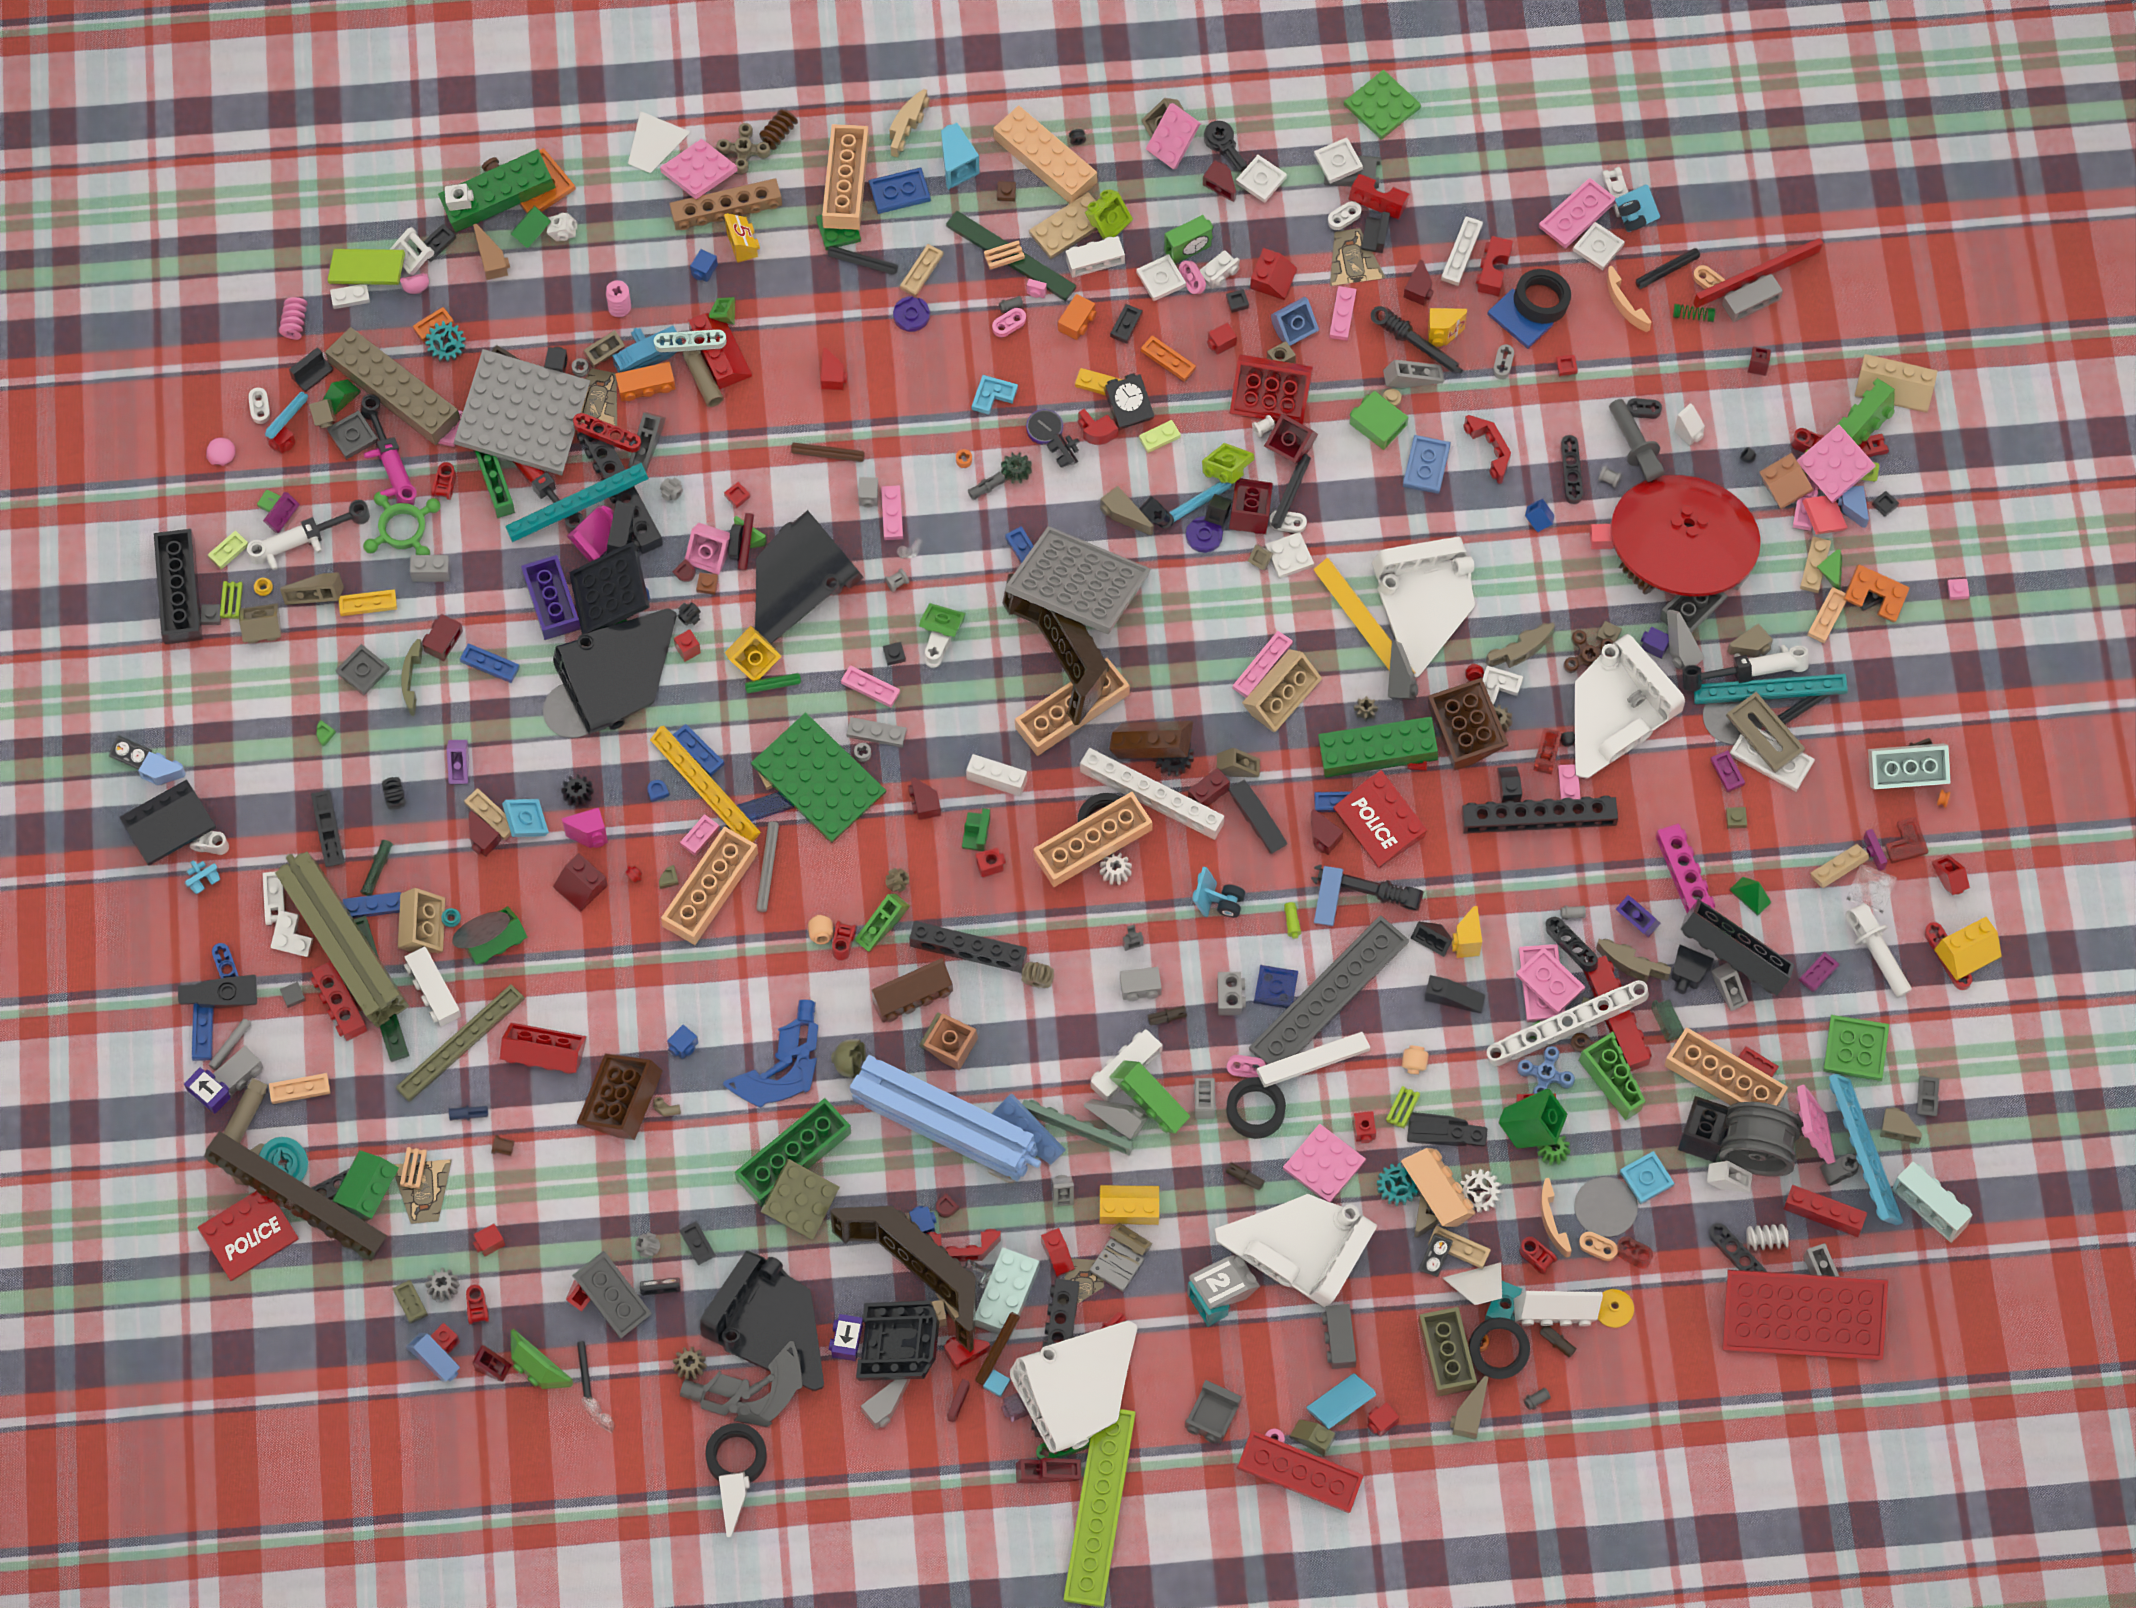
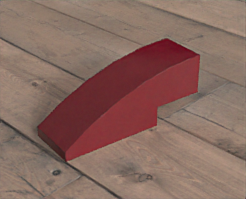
M1020 1459L1016 1463V1483H1056L1081 1480V1459Z

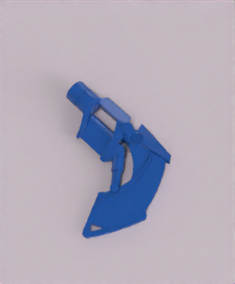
M799 1000L797 1019L786 1026L778 1028V1031H780L778 1053H775V1057L779 1062L773 1065L774 1067L765 1073H761V1075L756 1070L725 1080L723 1082L724 1087L760 1108L767 1103L791 1098L803 1091L807 1093L811 1088L817 1058L809 1059L810 1052L816 1049L818 1025L814 1023L816 1002L812 1000ZM808 1026L807 1042L798 1047L800 1027ZM793 1058H797L792 1069L784 1077L777 1081L768 1079L775 1073H779L786 1067L791 1066ZM734 1082L736 1089L729 1084Z

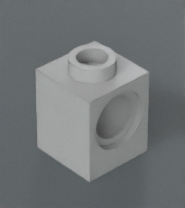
M859 477V506L867 508L878 506V478Z

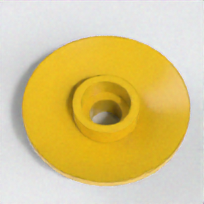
M1609 1289L1602 1292L1603 1297L1598 1320L1603 1325L1611 1328H1619L1626 1325L1634 1313L1632 1299L1628 1294L1618 1289ZM1615 1303L1618 1305V1308L1613 1309L1611 1305Z

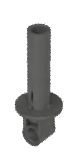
M1623 399L1613 401L1609 405V409L1632 449L1627 455L1628 464L1640 466L1648 483L1664 476V469L1656 458L1660 452L1659 444L1655 441L1646 442Z

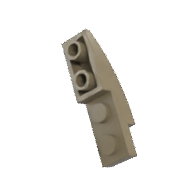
M1554 622L1550 624L1543 623L1533 630H1525L1518 636L1517 643L1512 642L1505 648L1491 650L1486 656L1487 666L1494 667L1506 662L1508 667L1511 668L1529 659L1549 641L1554 633Z
M1598 939L1596 950L1602 956L1606 955L1608 961H1611L1618 970L1646 983L1649 976L1668 981L1672 967H1668L1667 964L1662 962H1651L1645 957H1634L1636 949H1633L1630 945H1619L1610 939Z

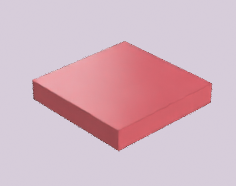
M1827 496L1805 498L1802 501L1816 535L1844 531L1848 528L1837 501L1832 503Z

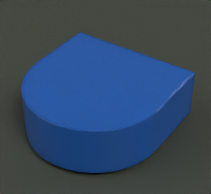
M653 780L648 784L647 791L651 802L669 796L668 789L663 781Z

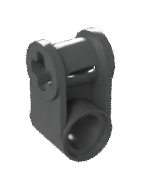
M1847 1154L1836 1159L1834 1163H1824L1820 1166V1170L1828 1186H1832L1854 1176L1858 1172L1859 1163L1854 1154ZM1849 1163L1850 1165H1853V1168H1851L1850 1166H1846V1164Z

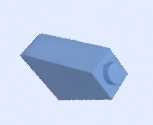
M419 1333L406 1346L442 1382L452 1381L458 1375L457 1370L460 1367L428 1333Z

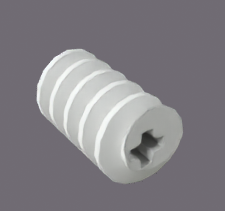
M1772 1224L1770 1230L1767 1225H1764L1762 1230L1758 1225L1754 1230L1752 1226H1748L1746 1230L1748 1251L1751 1245L1754 1251H1757L1758 1245L1761 1246L1762 1250H1765L1766 1244H1768L1770 1250L1773 1249L1774 1244L1780 1249L1782 1243L1788 1249L1789 1237L1787 1228L1785 1229L1783 1224H1779L1778 1229L1776 1225Z

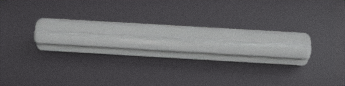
M772 821L768 823L756 906L759 912H766L779 828V824Z

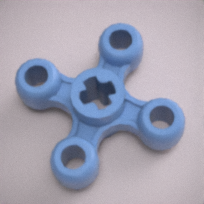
M1549 1046L1545 1049V1061L1541 1065L1536 1066L1529 1060H1521L1517 1066V1071L1521 1076L1536 1077L1538 1085L1534 1088L1533 1094L1547 1089L1548 1085L1553 1082L1559 1083L1563 1088H1570L1575 1082V1077L1571 1072H1558L1555 1070L1554 1063L1559 1058V1050L1554 1046Z

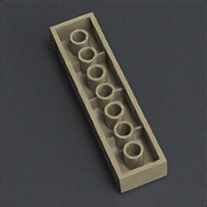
M350 327L325 351L328 362L368 394L377 396L382 405L434 445L461 420L457 408Z

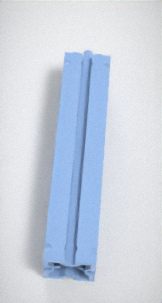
M868 1055L861 1067V1072L859 1075H856L850 1085V1091L853 1094L852 1098L855 1103L862 1104L866 1108L1005 1176H1010L1011 1179L1017 1182L1021 1176H1025L1028 1170L1027 1163L1036 1168H1039L1041 1165V1161L1035 1158L1038 1150L1036 1142H1034V1134L1028 1131L1025 1132L1023 1129L892 1065L877 1060L871 1055Z

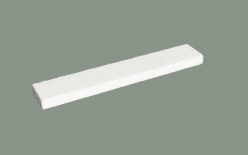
M1363 1032L1259 1067L1256 1072L1265 1088L1368 1052L1371 1047Z

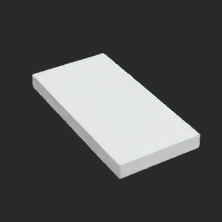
M1758 729L1776 751H1782V747L1775 738ZM1742 734L1730 751V755L1734 759L1797 792L1815 761L1814 758L1801 753L1774 773Z

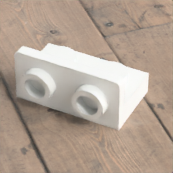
M1225 250L1200 269L1206 284L1211 289L1221 286L1227 277L1238 272L1240 259L1238 257L1234 259Z

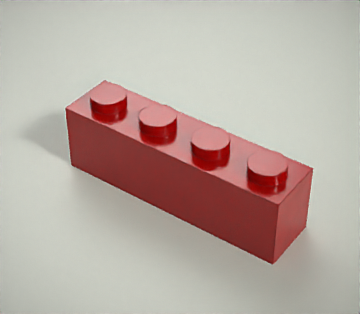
M1792 1185L1783 1210L1855 1237H1859L1868 1213Z

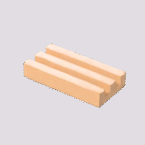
M1019 240L984 251V256L990 270L1025 259ZM1015 253H1019V254H1017V255L1008 257L1009 255H1012V254H1015ZM1000 258L1002 259V260H999V261L991 262V261L996 260V259H1000Z
M407 1147L400 1180L401 1187L420 1189L427 1150ZM411 1154H414V1155H413V1160H412V1165H411V1170H410V1175H409V1180H408V1183H407V1182H406V1178H407V1173H408L410 1158H411ZM418 1155H421L416 1184H414L413 1179Z

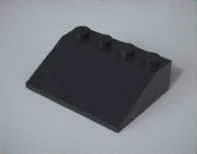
M187 779L119 817L127 834L148 866L216 829L215 824Z

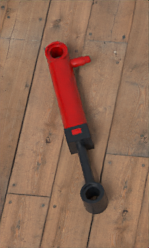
M513 462L533 486L534 492L540 499L548 496L553 503L560 501L554 493V490H556L555 481L548 472L545 473L544 470ZM577 512L565 518L568 533L573 531L584 520L581 513ZM573 522L579 523L577 525H571Z

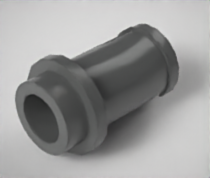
M1020 296L1006 301L1003 299L999 303L1001 313H1007L1014 308L1023 307V301Z
M1542 1388L1531 1396L1527 1395L1524 1403L1529 1410L1536 1409L1537 1405L1551 1399V1396L1546 1388Z

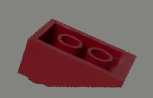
M1243 478L1235 482L1229 529L1266 534L1273 483Z

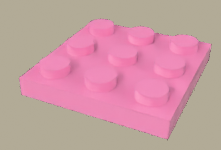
M700 139L660 167L661 173L694 199H698L738 171L737 165L703 139Z
M1839 424L1797 459L1801 468L1832 503L1876 467Z
M1804 1084L1798 1086L1796 1099L1801 1107L1799 1116L1804 1124L1802 1127L1803 1135L1805 1138H1809L1811 1146L1817 1149L1820 1158H1824L1827 1164L1834 1163L1835 1157L1827 1114Z
M1319 1124L1283 1166V1170L1319 1198L1331 1203L1366 1162V1158Z

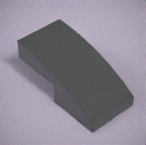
M1919 1076L1917 1114L1937 1116L1940 1078Z

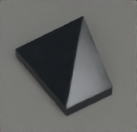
M1421 921L1417 923L1411 939L1443 957L1446 955L1453 940L1443 925Z

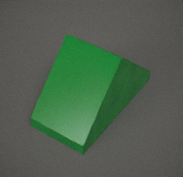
M348 379L333 382L323 400L331 399L336 415L360 394L361 390Z

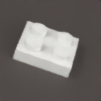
M1347 137L1314 151V156L1330 184L1363 170V165Z
M1257 155L1236 179V184L1265 203L1284 182L1287 174Z
M1594 222L1573 247V251L1603 271L1624 246L1625 241Z
M1169 254L1136 269L1137 275L1153 302L1186 287L1184 278Z
M1300 532L1265 544V549L1274 553L1271 562L1279 579L1314 567V562Z

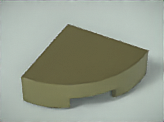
M674 865L666 868L659 879L660 889L679 885Z

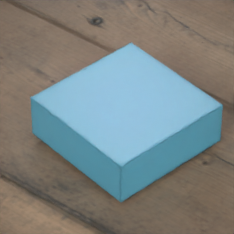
M993 1369L983 1388L1001 1398L1011 1379Z

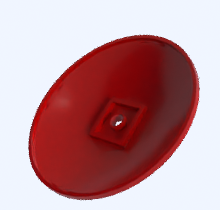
M1666 475L1649 483L1645 480L1632 487L1622 496L1612 516V542L1625 566L1647 584L1672 594L1709 596L1727 591L1741 583L1750 574L1759 556L1760 533L1749 509L1730 491L1705 479L1685 475ZM1685 523H1690L1693 526L1687 527Z

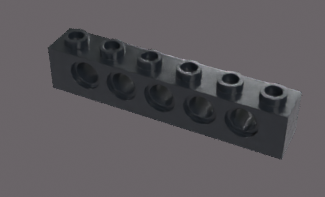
M914 921L909 937L910 947L1018 973H1022L1027 959V947Z

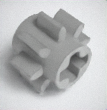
M675 477L673 479H665L660 486L662 497L667 501L670 499L677 500L683 492V488H681L682 482Z
M647 1232V1234H642L637 1238L635 1247L640 1252V1256L648 1258L658 1253L660 1242L659 1239L655 1238V1234Z

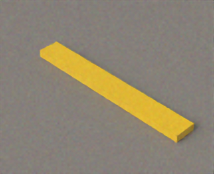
M1326 558L1313 570L1390 671L1392 640L1330 558Z
M660 726L650 741L733 832L754 842L761 832L667 728Z

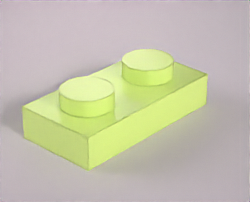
M1172 420L1139 435V439L1147 453L1181 438V434Z
M234 531L208 554V558L222 570L247 548L248 542L238 532Z

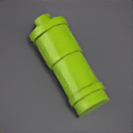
M1288 902L1284 904L1287 933L1289 937L1296 939L1301 935L1297 907L1294 902Z

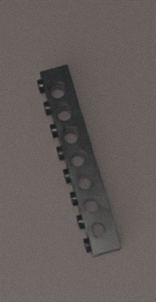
M596 426L593 430L596 433H601L604 429L601 426ZM580 432L576 434L579 443H584L586 447L584 451L587 458H592L594 462L592 466L595 473L601 475L602 479L600 481L626 470L613 445ZM593 440H598L597 443H591ZM600 455H606L605 458H599ZM608 470H614L612 473H607ZM635 486L609 497L612 504H616L617 501L623 503L624 500H630L626 504L635 505L634 515H638V517L634 518L632 536L634 539L632 541L637 544V549H640L642 554L663 546L662 537ZM640 530H646L645 533H638Z
M1601 796L1600 798L1582 797L1581 799L1563 798L1561 800L1544 799L1542 801L1525 800L1523 802L1506 801L1504 803L1486 802L1485 804L1467 803L1462 805L1461 811L1463 834L1616 826L1618 821L1616 797ZM1597 808L1600 809L1601 812L1595 813L1592 809ZM1578 809L1582 813L1576 814L1573 812V810ZM1559 810L1563 814L1557 815L1554 813V811ZM1540 811V812H1542L1544 815H1543V816H1537V815L1535 814V812ZM1521 812V813H1523L1525 816H1524V817H1518V816L1516 815V813ZM1502 813L1506 817L1499 818L1497 814ZM1483 814L1487 818L1480 819L1478 818V815Z
M1056 1279L1055 1285H1051L1050 1297H1053V1302L1048 1304L1047 1315L1051 1317L1050 1323L1046 1322L1045 1334L1048 1335L1047 1342L1043 1341L1042 1348L1055 1344L1052 1339L1056 1336L1062 1337L1063 1341L1073 1338L1080 1288L1079 1281ZM1064 1298L1068 1300V1303L1061 1305L1058 1301ZM1062 1317L1066 1321L1063 1324H1058L1055 1320ZM1032 1419L1031 1430H1035V1437L1042 1438Z

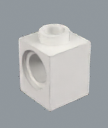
M467 184L445 186V200L449 210L471 208V201H474L473 191L469 190Z

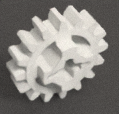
M1479 1169L1478 1174L1475 1170H1472V1176L1466 1174L1467 1180L1460 1182L1464 1185L1463 1194L1472 1202L1473 1210L1477 1207V1212L1482 1213L1483 1208L1488 1212L1489 1206L1496 1207L1495 1200H1501L1497 1197L1498 1194L1502 1193L1501 1190H1498L1501 1183L1495 1182L1498 1178L1497 1176L1490 1177V1171H1487L1484 1175V1170ZM1487 1180L1491 1183L1492 1188L1487 1185ZM1481 1188L1484 1190H1488L1487 1192L1477 1193L1473 1191ZM1469 1194L1474 1197L1475 1203L1471 1200Z

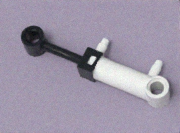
M358 499L350 504L348 513L316 525L314 518L311 517L301 521L300 526L262 541L253 540L247 546L249 558L252 563L257 565L268 561L272 570H276L278 567L274 558L275 555L309 542V545H312L315 551L320 553L322 551L319 541H322L320 531L351 519L356 524H365L370 518L368 506L365 501ZM363 510L362 513L356 514L357 511ZM258 550L261 551L259 554H254Z
M1781 645V653L1748 658L1747 655L1741 656L1739 653H1736L1733 657L1734 667L1702 673L1700 667L1688 665L1682 670L1683 688L1687 691H1697L1701 689L1703 680L1734 674L1738 682L1743 683L1752 681L1754 676L1787 670L1803 672L1808 669V649L1804 646H1794L1788 650L1785 645Z

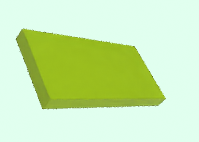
M334 249L327 281L329 284L399 285L405 252L404 250Z

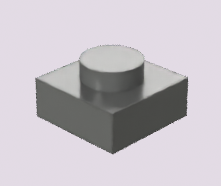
M201 605V624L221 625V605Z

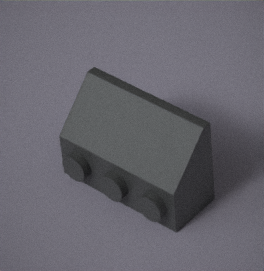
M1724 592L1709 596L1676 595L1662 609L1660 620L1668 626L1667 611H1678L1692 633L1728 598V595Z

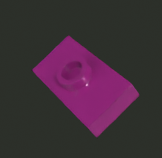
M284 492L263 522L275 533H279L300 504L288 492Z
M1866 830L1863 837L1867 845L1866 851L1869 857L1873 858L1878 871L1884 870L1888 862L1874 830Z
M1824 952L1799 978V981L1814 993L1839 967V963Z

